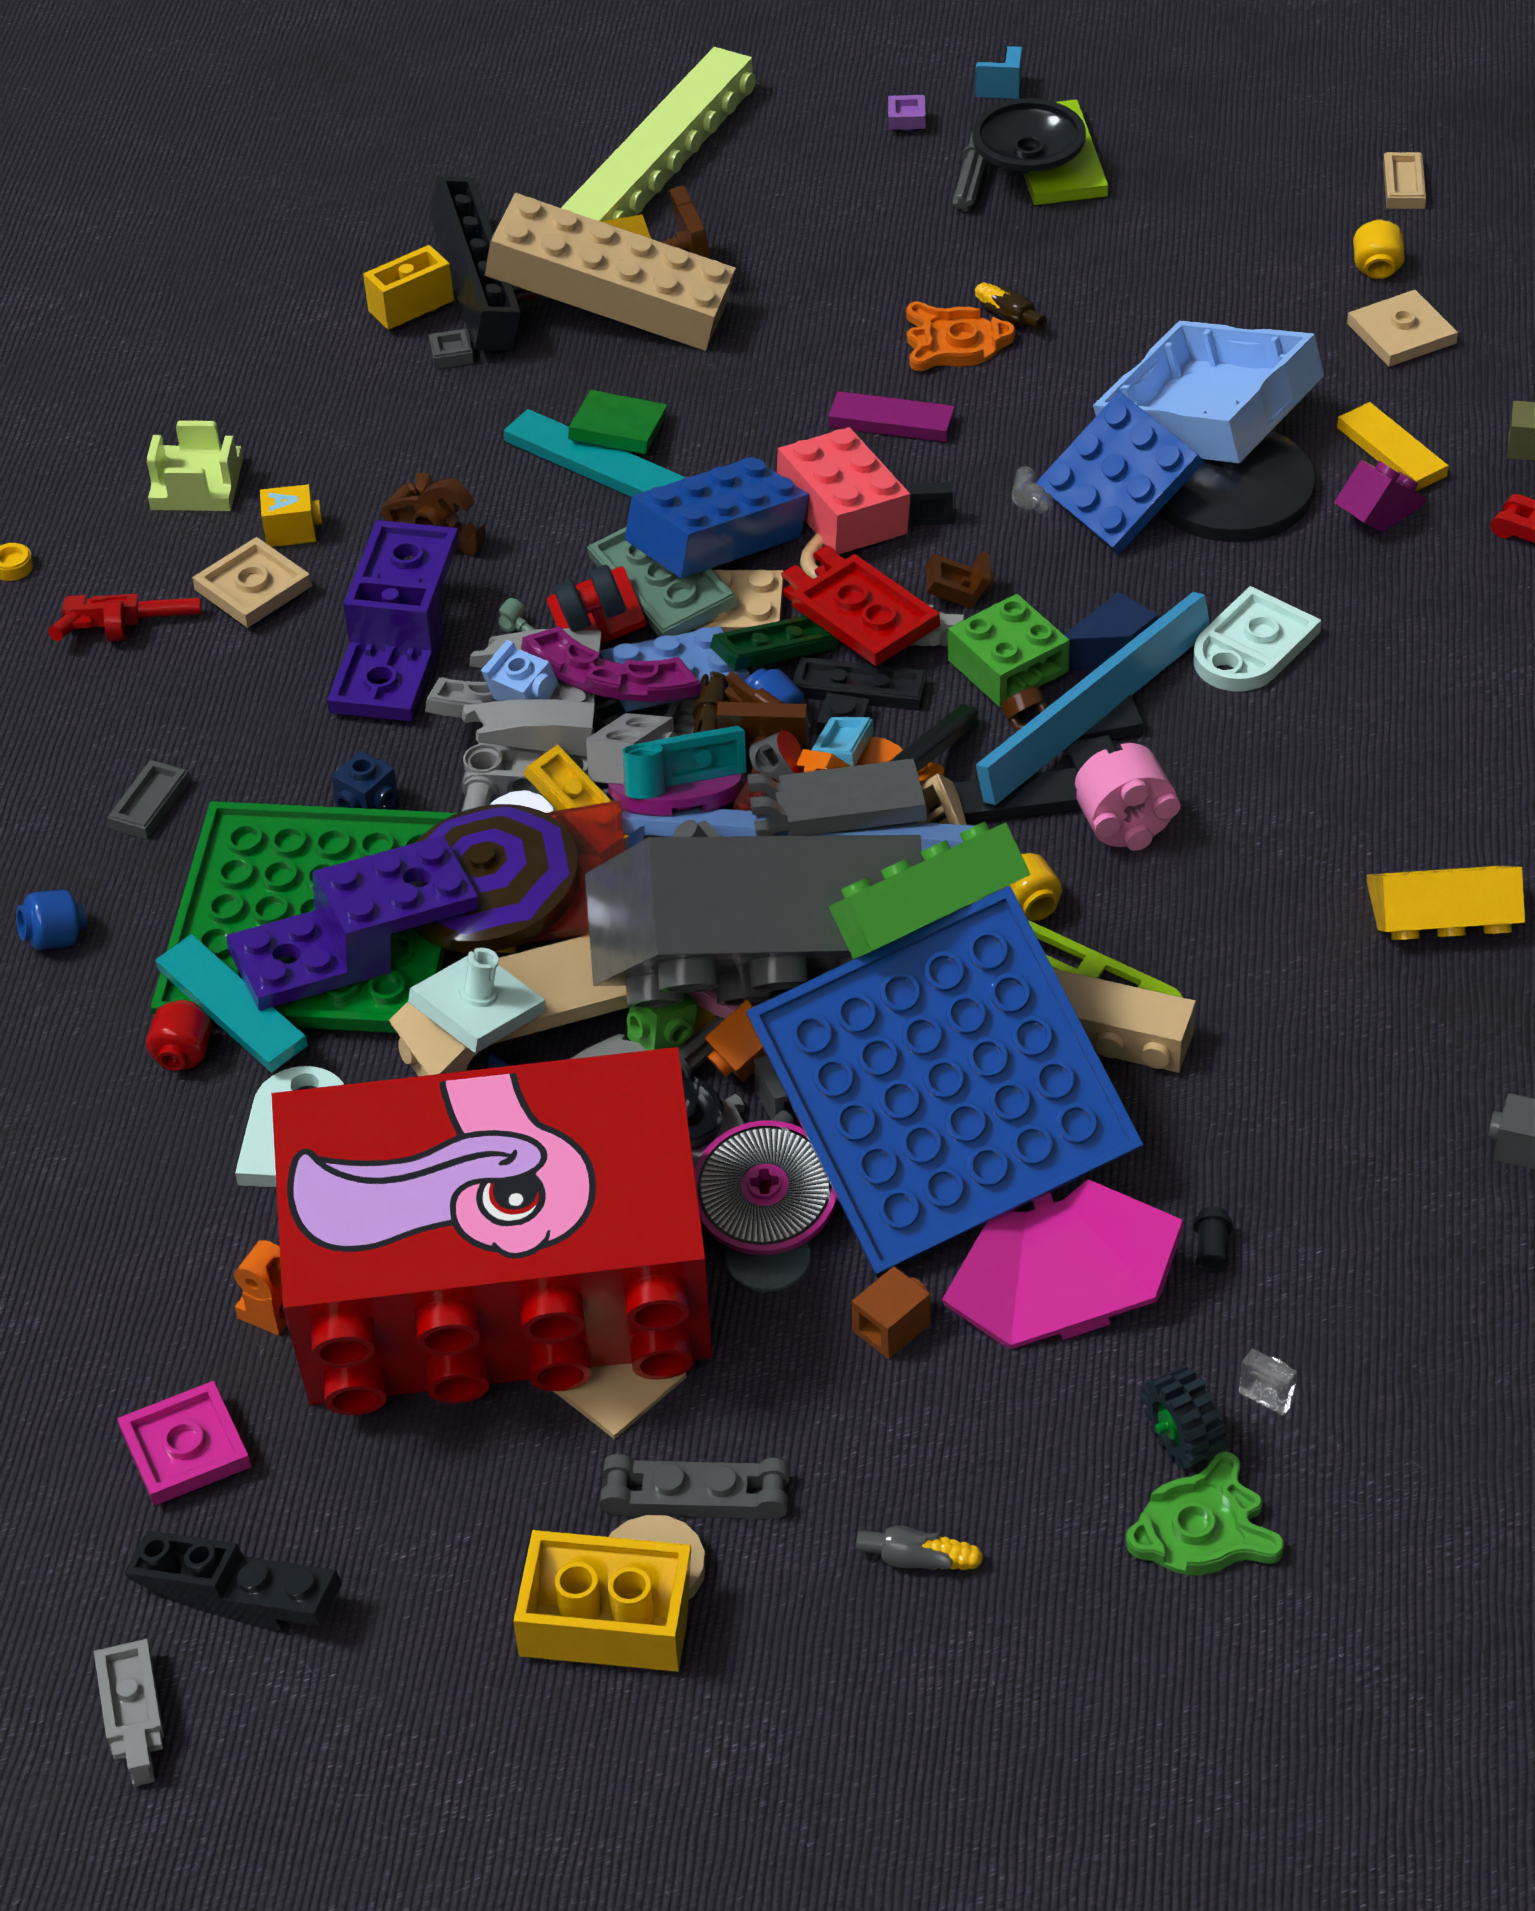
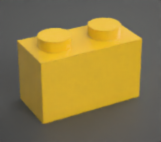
M430 245L363 273L368 311L388 330L454 301L450 263Z

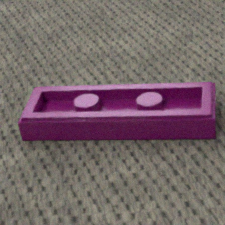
M837 391L828 415V425L831 428L837 429L850 427L853 431L947 442L955 417V406Z

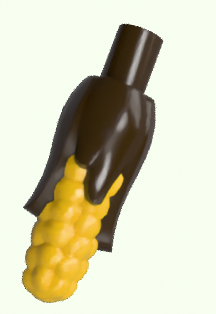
M983 282L976 286L975 296L984 303L983 310L995 313L1004 321L1013 324V326L1026 327L1029 325L1038 331L1045 327L1047 318L1036 312L1034 304L1027 297L1011 291L1004 284L997 287Z

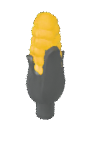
M895 1525L886 1528L885 1533L859 1529L857 1533L855 1550L881 1554L882 1560L885 1563L896 1568H922L932 1571L937 1568L968 1570L977 1568L983 1560V1554L977 1546L942 1537L940 1532L926 1533L907 1526Z

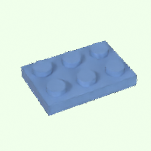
M720 626L713 628L704 627L693 632L673 636L665 635L653 640L634 644H620L614 648L599 650V658L624 664L626 660L655 661L679 656L700 683L704 674H707L710 679V672L713 671L720 672L725 676L733 671L744 682L749 677V672L746 668L734 671L710 648L713 635L723 633ZM700 691L699 695L671 701L639 702L620 700L625 711L629 712L697 698L700 696Z

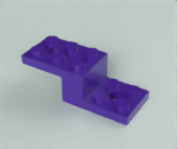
M381 520L375 521L343 603L349 644L327 699L329 713L413 721L444 636L439 594L459 543L458 528ZM406 556L414 557L410 560H404ZM379 679L389 680L383 684H376Z
M444 835L313 871L314 911L226 935L227 948L258 1010L261 1011L272 1006H278L391 973L390 934L477 910L478 895ZM423 881L427 883V885L423 887H415L414 885L410 884V882ZM282 957H294L297 959V961L290 964H284L283 962L277 959Z

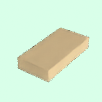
M1384 153L1383 170L1386 208L1425 209L1426 192L1422 153Z

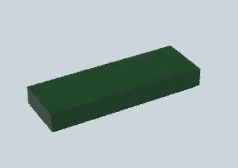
M801 616L714 634L710 648L736 671L837 649L839 639L807 616Z

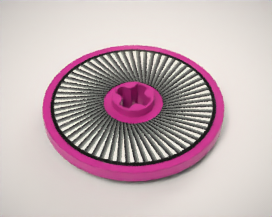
M754 1121L726 1131L705 1149L694 1170L701 1224L718 1242L746 1254H779L807 1243L828 1223L838 1200L803 1128L782 1121ZM763 1180H770L771 1187L768 1194H760L759 1188Z

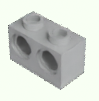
M625 713L586 738L589 778L593 782L624 785L623 748L633 744L677 736L674 732L673 717Z

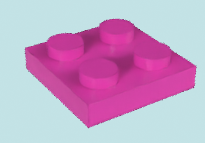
M214 1380L117 1418L120 1431L153 1506L251 1468L248 1453Z

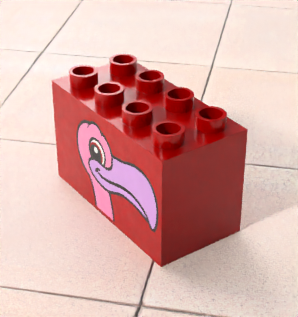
M678 1047L271 1093L283 1310L309 1405L325 1403L327 1409L337 1414L362 1415L381 1408L386 1403V1396L428 1391V1395L436 1401L464 1403L482 1397L488 1391L489 1384L530 1379L531 1384L538 1389L566 1391L585 1384L591 1378V1367L632 1363V1370L636 1375L646 1379L659 1380L673 1378L687 1372L692 1367L693 1360L712 1358L705 1254Z

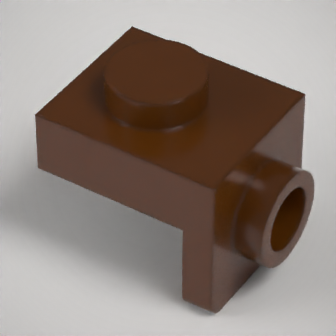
M981 551L972 566L933 553L926 564L927 593L939 599L949 600L971 609L982 594H988L994 581V571H991L990 554Z

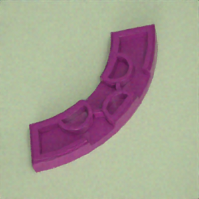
M561 626L522 637L521 649L524 652L549 661L557 679L596 695L639 702L671 701L699 695L701 683L679 656L655 661L626 660L624 664L611 662L599 658V652L573 639Z

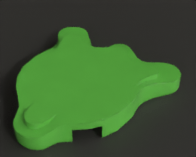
M1229 1452L1216 1454L1207 1468L1199 1474L1175 1479L1158 1487L1151 1493L1150 1502L1144 1509V1512H1141L1138 1521L1126 1533V1547L1134 1557L1153 1561L1176 1573L1196 1576L1218 1572L1235 1562L1243 1560L1266 1564L1279 1562L1283 1556L1284 1541L1279 1534L1252 1524L1249 1521L1261 1514L1262 1498L1239 1483L1240 1462L1238 1457Z

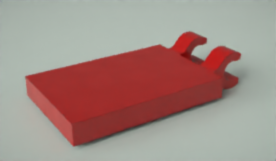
M826 545L813 553V557L822 563L820 567L815 569L816 578L812 579L797 565H793L781 573V576L790 583L789 586L783 589V594L792 601L794 608L875 666L883 663L940 626L939 612L856 554L844 559L832 547Z

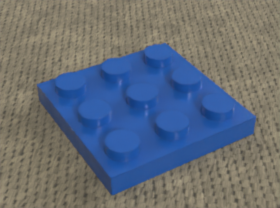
M1119 391L1038 479L1036 484L1079 522L1120 554L1204 463V460L1198 453Z

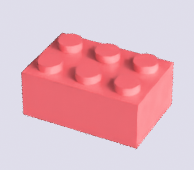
M850 427L838 429L807 440H800L778 448L777 473L789 478L796 486L809 494L804 521L815 533L822 537L824 544L832 547L838 555L908 534L910 493Z

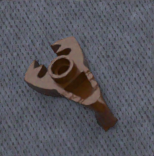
M430 473L415 474L416 483L409 482L407 485H402L382 505V515L385 521L458 528L459 543L456 548L457 552L474 556L485 543L486 531L484 524L477 530L470 521L462 529L460 518L456 513L459 511V507L467 512L475 504V501L468 490L456 478L444 479L433 483Z

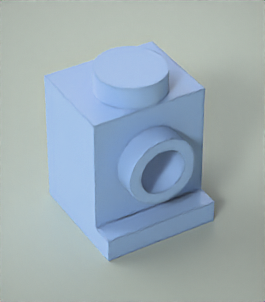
M509 640L505 641L481 670L493 698L498 701L549 699L559 685L549 661L517 649L514 643Z

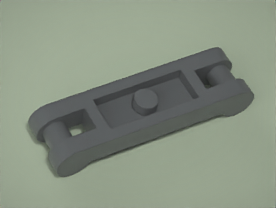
M612 1454L604 1459L602 1476L607 1481V1486L601 1489L599 1506L602 1511L611 1515L778 1519L787 1513L788 1496L783 1491V1488L789 1483L790 1466L785 1460L779 1458H767L760 1463L642 1461L633 1460L629 1456L622 1454ZM627 1485H642V1491H630ZM748 1488H763L758 1494L748 1493Z

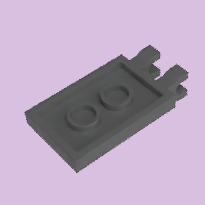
M914 758L779 775V782H775L770 776L765 774L747 775L750 792H766L763 796L750 798L752 815H770L766 820L754 821L756 836H773L775 833L789 831V836H808L927 820L926 803Z

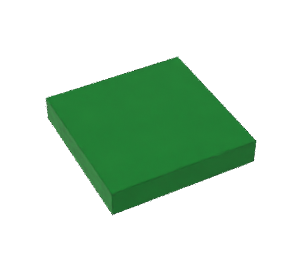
M590 390L569 425L568 439L645 455L667 417V404Z

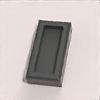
M150 759L108 815L109 829L148 840L191 782L189 770Z

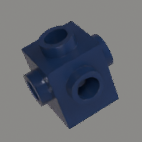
M359 751L347 763L342 764L331 776L337 807L396 810L400 806L394 768L382 759H376L363 751Z

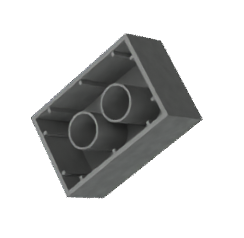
M921 836L648 837L585 874L593 986H626L627 1006L631 1008H657L678 1005L685 1002L684 993L700 992L715 988L718 1005L740 1006L746 999L751 1004L764 1003L773 998V991L793 989L854 960L828 906L844 899L841 889L866 877L871 886L884 880L881 870L906 858L911 867L923 862L920 853L922 851Z

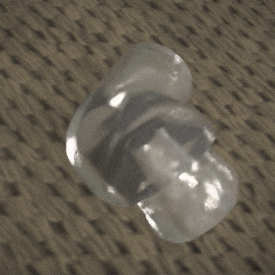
M1020 467L1015 473L1011 493L1013 502L1025 510L1034 509L1038 514L1045 513L1052 504L1051 494L1044 492L1042 486L1034 483L1036 473L1032 468Z

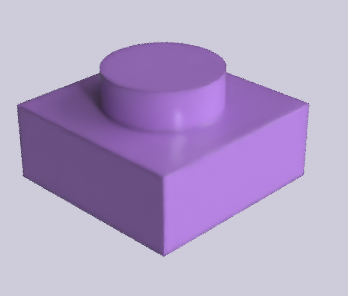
M925 95L888 96L889 130L911 131L914 129H925Z

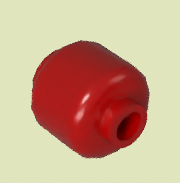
M177 1000L159 1007L153 1016L146 1037V1049L151 1058L167 1070L179 1071L194 1068L202 1062L206 1055L212 1036V1022L203 1009L191 1001Z

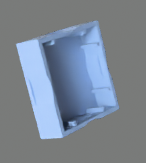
M1178 321L1149 350L1145 358L1135 368L1124 374L1093 405L1095 415L1097 416L1120 391L1198 453L1202 459L1240 463L1324 377L1315 334L1272 329H1240L1220 324Z

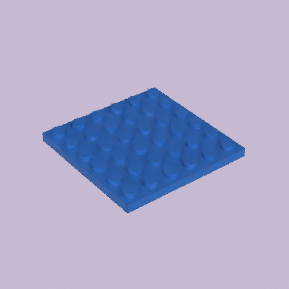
M1010 886L746 1011L747 1017L875 1276L881 1275L893 1266L897 1267L986 1224L988 1221L1001 1217L1143 1147V1143Z

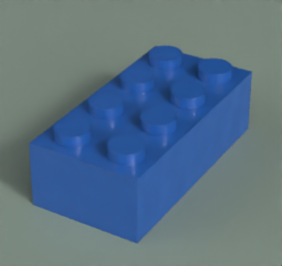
M748 457L723 467H716L710 471L692 477H685L679 481L661 487H654L651 490L633 495L631 497L625 540L679 578H684L800 538L809 494L796 486L789 478L783 477L767 467L762 460Z

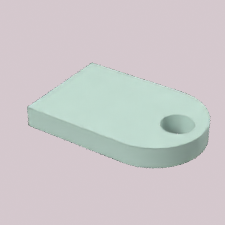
M1249 586L1197 637L1194 645L1193 659L1195 670L1205 682L1222 690L1240 692L1260 688L1273 680L1320 633L1321 619ZM1228 665L1233 667V669L1221 670L1217 666Z
M299 1066L274 1074L260 1086L253 1100L235 1172L238 1185L276 1187L271 1093L293 1091L303 1086L319 1088L344 1085L339 1077L319 1067Z

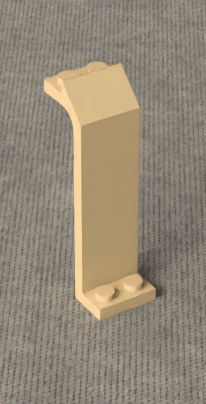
M589 935L499 958L498 965L544 998L545 1005L542 1015L493 1044L628 1008L626 986H593ZM408 1002L388 1020L400 1036L398 1047L402 1060L406 1064H410L418 1076L466 1071L468 1064L476 1055Z

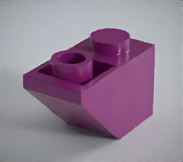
M1361 460L1334 503L1362 522L1383 532L1421 508L1427 501V498L1415 491L1419 483L1400 471L1394 470L1381 461L1374 467Z

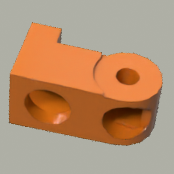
M259 1240L234 1271V1278L243 1290L241 1299L235 1305L236 1315L242 1321L280 1336L287 1326L284 1310L282 1309L279 1313L280 1306L283 1303L280 1247L270 1241Z

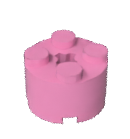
M1125 743L1120 744L1123 750L1109 754L1107 749H1104L1088 759L1077 773L1074 785L1077 789L1076 799L1096 837L1107 845L1128 847L1132 851H1138L1150 845L1152 838L1167 826L1172 817L1179 812L1181 805L1173 786L1154 753L1143 745Z

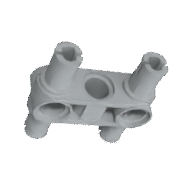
M480 742L469 748L463 756L465 774L462 790L466 797L462 811L490 805L495 799L509 792L527 790L539 794L546 799L523 773L528 765L548 751ZM568 754L588 775L587 757ZM556 810V813L559 815L561 819L562 825L565 826V828L568 830L570 834L573 833L574 828Z

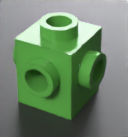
M684 993L685 1002L682 1004L657 1008L630 1007L627 1015V1037L633 1042H638L646 1050L679 1048L694 1035L697 1003L690 995Z

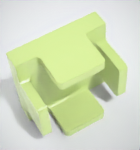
M178 421L176 426L178 446L164 445L162 435L152 436L147 455V465L151 480L148 500L151 510L231 511L243 462L241 446H235L234 436H225L223 445H221L218 426L215 421Z

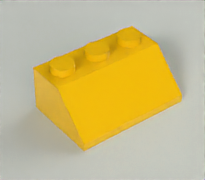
M1502 865L1367 874V885L1378 931L1391 932V940L1418 939L1419 930L1437 929L1438 937L1466 935L1465 927L1483 926L1484 934L1512 932L1511 924L1525 923L1522 867Z
M532 1530L513 1620L519 1657L679 1672L687 1626L691 1545Z

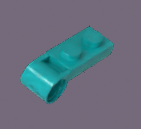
M738 725L633 744L622 750L625 795L634 799H651L662 796L665 793V787L747 773L745 730Z

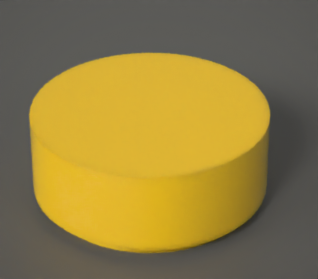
M6 543L0 546V580H19L26 577L32 571L33 560L27 546L20 543Z

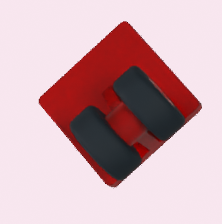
M608 565L595 568L589 573L591 579L575 585L573 580L564 581L555 585V594L546 599L557 627L570 628L572 632L580 630L601 631L600 645L642 628L647 624L623 566L613 570Z

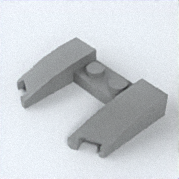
M563 628L573 639L599 652L601 631L580 630L572 632L570 628ZM534 629L493 636L489 639L488 647L485 650L474 651L471 654L469 666L483 668L506 640L513 642L517 649L522 650V637L548 629ZM557 679L559 685L554 690L550 699H515L468 704L463 706L462 719L465 723L482 722L484 727L476 731V740L480 743L549 751L558 744L567 754L587 757L586 738L591 736L595 694Z

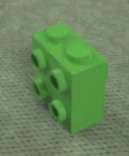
M1015 594L949 627L948 661L996 705L1001 707L1002 703L1011 696L1033 686L1040 687L1069 672L1070 640L1021 596Z

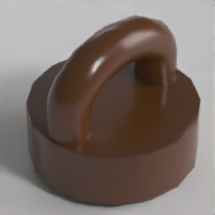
M1033 686L1005 700L1002 703L1001 709L1011 727L1017 732L1027 724L1022 723L1019 719L1020 717L1038 709L1040 714L1048 705L1040 688Z

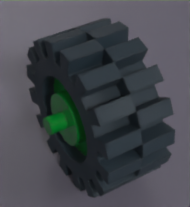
M1184 1365L1146 1382L1142 1387L1144 1394L1141 1397L1142 1403L1147 1406L1144 1409L1145 1416L1151 1419L1152 1422L1150 1429L1153 1434L1157 1433L1159 1437V1446L1162 1450L1167 1449V1457L1171 1461H1176L1178 1467L1186 1469L1224 1451V1446L1227 1445V1438L1223 1435L1226 1433L1225 1424L1219 1420L1222 1417L1220 1408H1215L1212 1402L1215 1400L1212 1392L1207 1393L1204 1380L1201 1377L1197 1379L1196 1371L1192 1368L1188 1369Z

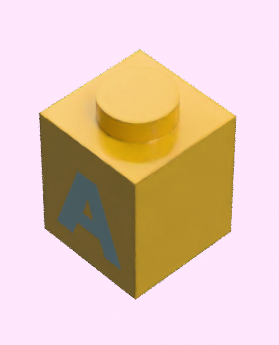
M309 484L260 490L261 516L266 544L271 547L316 542L315 525L323 524L320 500L312 501Z

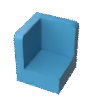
M1007 46L1005 63H976L975 97L1019 99L1022 78V47Z

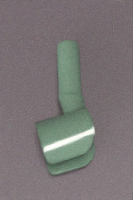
M507 599L499 609L501 617L498 619L500 628L505 632H512L515 629L519 632L534 630L523 619L526 616L524 605L517 599Z

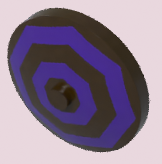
M493 804L468 809L442 820L416 841L420 842L444 835L478 895L477 910L413 927L426 941L447 950L469 953L470 951L474 952L475 948H488L492 951H499L527 942L546 931L563 916L573 902L579 888L581 865L572 836L557 819L532 807L515 804ZM423 881L410 882V884L414 885L415 887H423L427 885V883Z

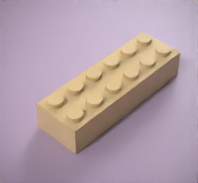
M515 193L491 239L485 276L706 351L728 302L736 268Z

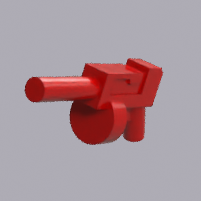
M138 594L92 596V598L87 599L86 595L68 596L64 598L63 617L49 627L48 634L54 641H60L74 629L105 627L108 642L126 641V625H138L139 618L202 614L201 597L139 601Z

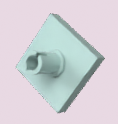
M475 948L474 952L470 951L468 956L411 987L408 1003L476 1054L542 1015L545 999L499 966V958L494 951L488 948Z

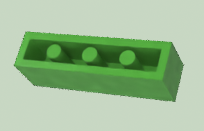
M986 821L959 833L963 843L950 848L947 840H944L921 851L920 853L924 861L911 867L906 858L881 870L884 880L871 886L866 877L841 889L844 899L828 907L853 959L872 952L1031 875L1007 823L1005 822L989 830Z

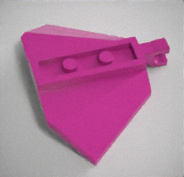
M1087 1179L1064 1200L1054 1203L1050 1192L1033 1201L1034 1210L1028 1212L1011 1211L986 1222L942 1298L946 1307L1001 1345L1010 1349H1015L1057 1334H1061L1062 1340L1111 1325L1109 1317L1157 1302L1162 1294L1184 1223L1178 1217Z

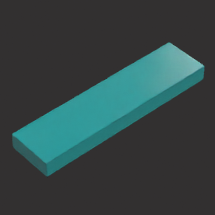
M190 934L155 959L158 970L195 1004L199 1005L211 1019L271 1073L308 1046L306 1036L273 1006L259 1011L244 980L194 935Z

